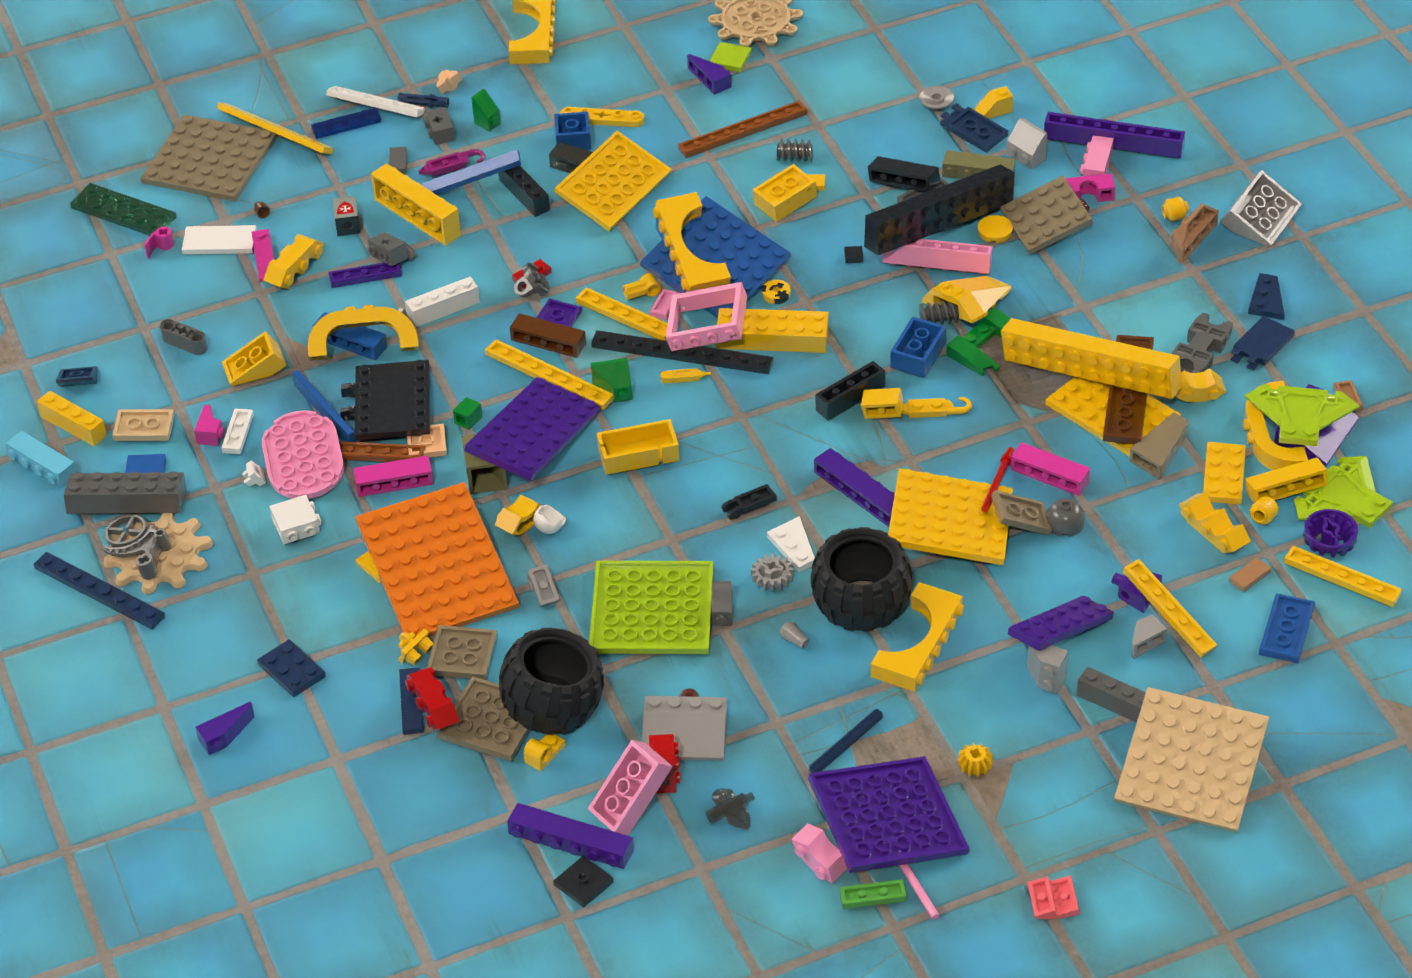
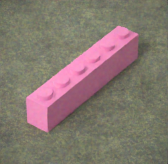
M920 239L883 253L882 263L890 265L901 264L908 267L920 266L926 269L939 268L945 271L957 270L959 272L989 274L992 265L993 246Z

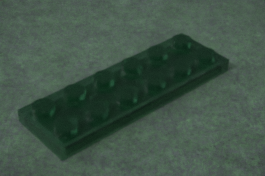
M89 183L70 202L71 209L149 236L160 227H168L177 218L174 211L93 183Z

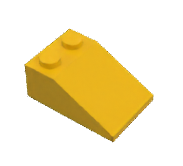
M266 331L222 361L231 386L272 376L287 366L279 344Z

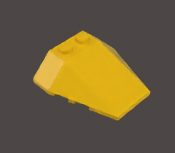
M989 276L945 281L932 288L922 298V303L926 304L929 302L933 307L934 302L940 305L941 301H949L958 305L960 319L974 323L988 314V309L990 307L994 308L998 299L1002 300L1012 289V286Z

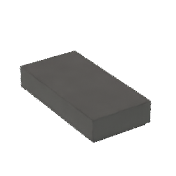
M407 147L389 148V165L403 174H407Z

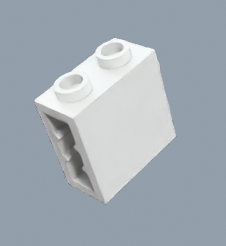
M306 495L269 506L272 521L283 545L320 533V516L314 513L316 512L313 501L309 502Z

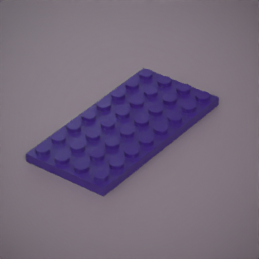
M536 377L465 445L464 451L532 481L601 412V406L592 400L579 396L577 393H572L561 386Z

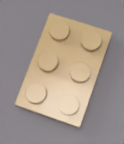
M118 410L112 435L113 441H169L174 420V410Z

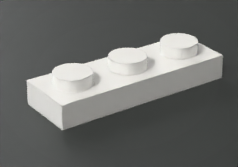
M234 409L221 447L222 453L241 454L254 416L253 410Z

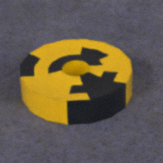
M771 280L762 287L763 299L771 304L784 303L791 296L790 285L783 280Z

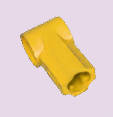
M646 273L639 281L622 286L626 300L646 294L649 297H654L661 291V286L652 273Z

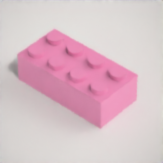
M631 740L588 807V810L611 831L629 836L673 766L646 743Z

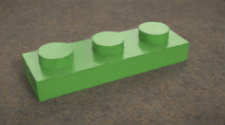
M903 879L839 887L843 909L907 901Z

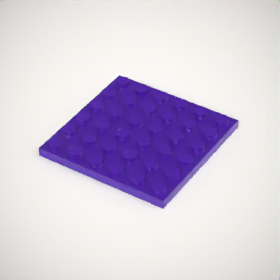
M925 756L809 773L808 781L849 873L969 853L970 848Z

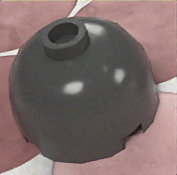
M1059 499L1048 508L1046 518L1052 527L1051 533L1057 536L1069 534L1070 537L1083 530L1085 515L1083 508L1072 499Z

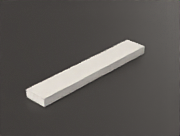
M338 86L331 87L326 92V96L413 117L425 114L424 107Z

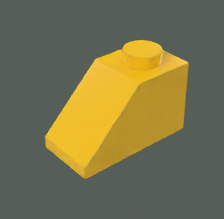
M1007 86L990 90L974 110L988 119L1013 112V95Z

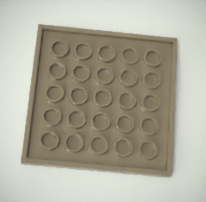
M183 115L142 175L141 183L236 202L278 136L268 130Z

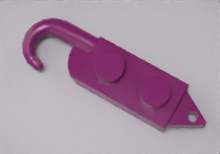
M471 149L426 161V165L419 170V174L432 175L434 177L464 168L468 164V157L479 155L481 158L476 162L484 161L485 153L479 149Z

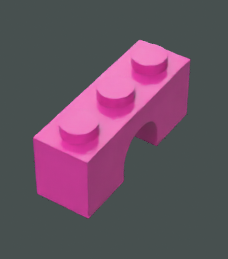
M1111 173L1065 178L1079 200L1080 196L1084 194L1095 196L1097 202L1115 200L1116 187Z

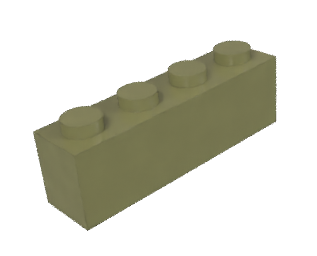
M946 150L942 163V177L963 179L1000 164L1015 172V159Z

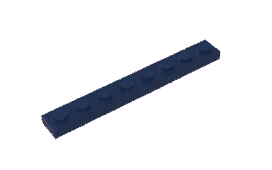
M45 552L33 563L36 570L152 630L165 618L163 611L48 552Z

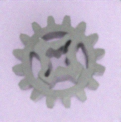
M771 554L770 557L763 555V559L757 558V563L752 564V581L756 582L757 587L763 585V590H766L768 587L771 591H774L775 587L781 590L782 585L787 587L788 582H792V576H794L792 562H788L787 557L781 559L780 554L777 557H774V554Z

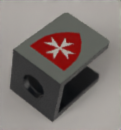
M356 197L334 198L333 207L337 236L360 234Z

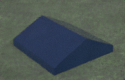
M93 366L60 369L56 383L60 387L97 384L98 368Z

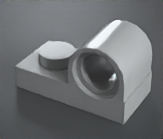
M547 564L528 569V583L532 592H535L540 608L558 603L559 597Z

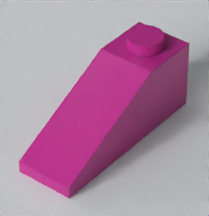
M269 229L251 232L260 282H263L268 264L274 259Z

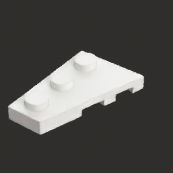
M800 516L767 532V538L785 558H788L789 562H792L793 567L798 572L812 566L815 557Z

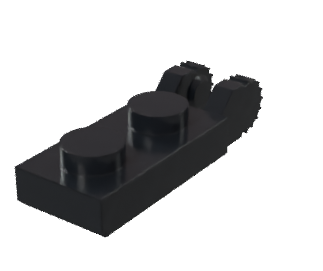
M765 484L735 496L733 499L723 503L721 508L723 512H728L727 517L730 520L739 518L741 514L777 501V496L769 485Z

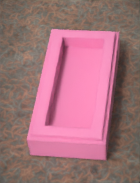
M662 289L649 312L650 316L667 320L670 314L672 295L680 294V292Z

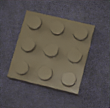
M438 625L427 668L432 666L435 676L471 679L473 676L486 680L498 636L497 630Z

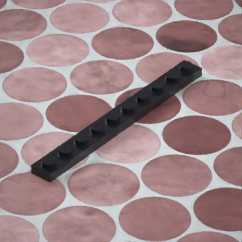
M596 330L591 342L592 348L768 375L774 362L771 356L705 346L671 351L668 342L665 340Z

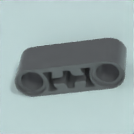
M165 319L160 323L162 340L165 343L195 355H202L207 352L208 347L204 332L172 319Z

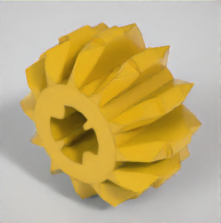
M972 743L971 746L965 745L960 750L958 765L961 767L962 773L968 772L969 777L973 774L979 777L980 774L986 775L987 771L991 770L993 755L989 747H983L982 743L979 745Z

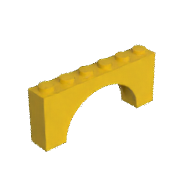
M512 0L513 13L529 15L537 20L539 26L527 37L509 41L510 64L550 63V56H553L554 26L552 25H555L556 0Z
M697 192L656 200L655 208H653L654 218L659 221L658 226L660 232L664 234L665 246L670 249L671 261L675 262L676 274L680 275L682 289L686 290V292L728 285L731 280L726 263L703 261L693 255L683 242L681 231L684 226L691 220L701 217L702 204Z
M918 582L911 594V609L919 612L927 619L931 627L929 633L919 644L910 649L898 652L878 650L870 664L872 678L914 692L919 685L923 684L926 672L931 670L934 658L940 655L942 644H946L948 641L950 630L955 629L957 618L963 615L965 609L963 596Z

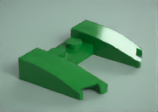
M995 307L989 309L988 314L982 318L978 325L963 337L956 336L946 345V356L981 376H984L983 369L989 367L995 372L999 371L1000 366L979 348L995 335L1002 338L1001 330L1011 318Z

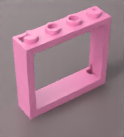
M742 282L672 295L666 340L671 351L742 339L747 294ZM734 303L730 323L678 332L681 312Z

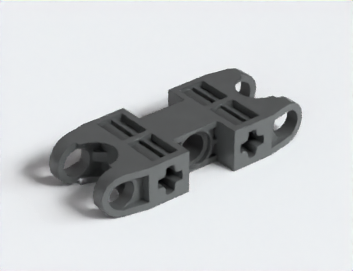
M1200 314L1188 329L1187 342L1189 344L1179 342L1172 352L1173 355L1180 356L1181 371L1200 373L1209 368L1211 369L1214 354L1211 352L1222 353L1229 342L1233 322L1226 321L1220 325H1214L1209 322V314Z

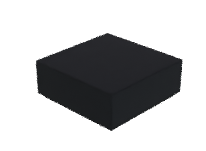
M862 246L844 247L845 263L863 262Z

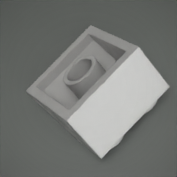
M1021 117L1007 139L1006 154L1028 168L1033 169L1046 160L1047 132Z
M1028 645L1027 668L1038 688L1058 694L1067 678L1068 650L1051 645L1038 651Z

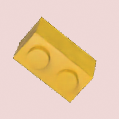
M901 388L864 390L861 402L864 419L901 417L904 404Z

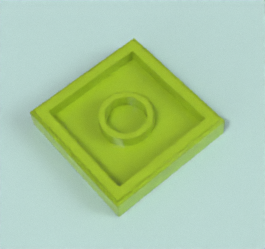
M720 42L710 61L722 65L726 70L741 72L752 53V48Z

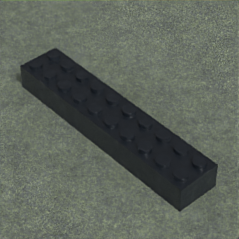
M1000 164L865 215L864 247L876 255H881L1000 209L1001 206L1013 201L1015 172Z

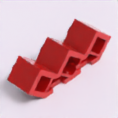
M432 666L406 675V688L409 692H412V695H417L415 702L418 709H422L423 713L427 712L428 716L425 718L429 728L432 727L433 731L460 722L451 698L446 696V691L439 679L436 680L435 671Z

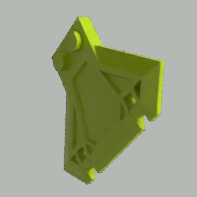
M1263 384L1244 395L1246 399L1280 426L1279 443L1318 446L1319 430L1360 408L1356 402L1341 391H1336L1334 395L1328 394V390L1278 386V389H1271L1270 385Z
M1367 456L1340 457L1337 460L1339 466L1332 465L1327 469L1328 485L1303 492L1306 496L1305 498L1298 496L1294 499L1298 520H1306L1312 513L1319 510L1335 509L1347 513L1355 521L1369 529L1393 507L1391 500L1376 493Z

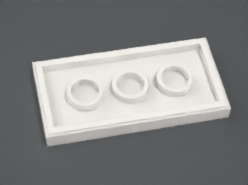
M256 225L186 226L182 254L253 253L254 246L251 232L257 231Z

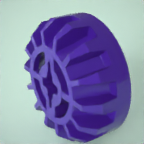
M1335 509L1319 510L1312 513L1305 521L1304 542L1310 546L1313 552L1319 550V555L1324 556L1325 553L1331 554V558H1334L1336 553L1343 556L1353 550L1357 542L1358 526L1356 521L1345 512ZM1321 534V540L1316 541V537Z

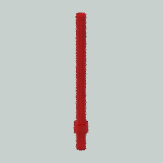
M1008 447L1000 459L1001 464L981 507L983 512L989 511L993 501L991 494L994 490H998L1007 467L1011 465V456L1014 453V448Z

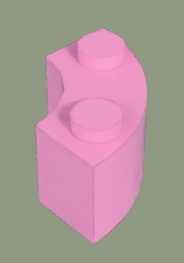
M806 824L791 839L795 847V854L803 859L820 880L825 879L833 884L848 869L840 850L829 841L824 830Z

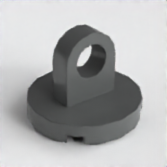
M529 262L523 266L524 276L515 283L514 290L521 297H527L535 291L544 296L550 290L547 279L542 273L539 274L537 272L538 267L533 263ZM526 284V289L521 292V287Z

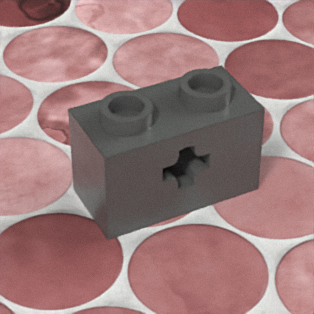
M446 107L425 111L424 125L425 128H429L427 129L429 139H433L435 145L455 141L453 126Z
M386 232L368 239L370 256L390 266L408 259L406 242Z

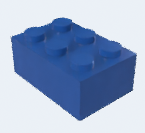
M912 317L890 351V368L925 378L946 343V326Z

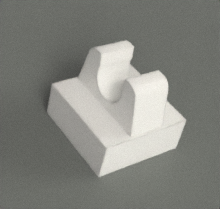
M252 460L246 464L247 470L242 474L246 478L244 483L249 487L254 484L258 486L265 484L264 470Z

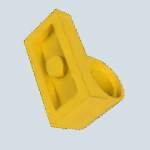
M546 734L540 741L532 738L524 748V762L542 771L566 746V741L555 734Z

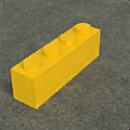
M49 391L37 401L41 418L90 445L96 446L107 436L103 419L61 396Z
M1318 458L1245 478L1246 493L1253 503L1264 496L1278 500L1328 485L1327 469Z

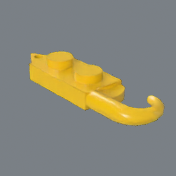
M965 397L958 398L966 403L964 407H953L952 402L945 398L910 399L907 403L903 404L902 413L908 415L909 418L947 417V415L969 412L972 408V403Z

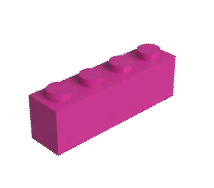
M1022 442L1011 456L1012 471L1080 496L1090 482L1089 467Z
M429 456L353 468L358 497L433 485Z

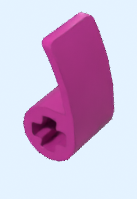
M169 227L158 228L145 242L144 248L148 259L157 247L161 250H169L174 246L172 231Z

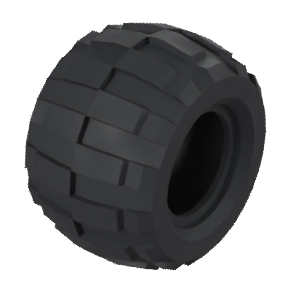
M870 527L841 530L840 533L827 538L823 546H820L816 553L811 572L812 595L821 613L834 625L844 627L845 630L863 632L873 631V629L880 627L884 628L891 624L893 619L901 615L912 591V569L909 558L906 556L901 543L896 538L888 536V533L882 530L870 529ZM857 580H867L873 583L860 585L851 584L850 582Z
M551 627L531 630L524 633L523 637L518 638L505 655L499 674L500 697L503 707L509 712L508 715L514 721L523 725L524 728L548 735L569 733L572 729L580 728L585 724L599 705L604 687L602 661L596 648L591 646L588 640L569 630Z

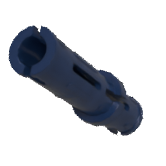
M398 94V101L426 105L430 108L434 106L449 107V97H440L434 94Z

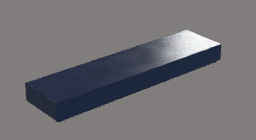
M419 667L399 669L403 735L423 733L422 709L419 710L415 702L417 695H412V692H409L405 685L406 675L420 671Z

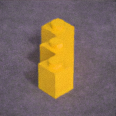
M298 234L294 238L295 242L292 245H287L279 253L280 257L277 260L273 259L268 264L263 281L281 288L290 289L294 281L295 272L304 274L308 268L310 258L319 260L323 252L324 242Z
M1206 492L1195 494L1178 504L1186 522L1222 553L1234 552L1251 542L1244 525H1232L1225 508L1214 510Z

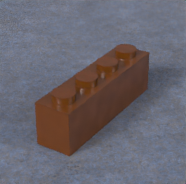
M519 313L510 326L511 341L578 358L586 346L584 330Z

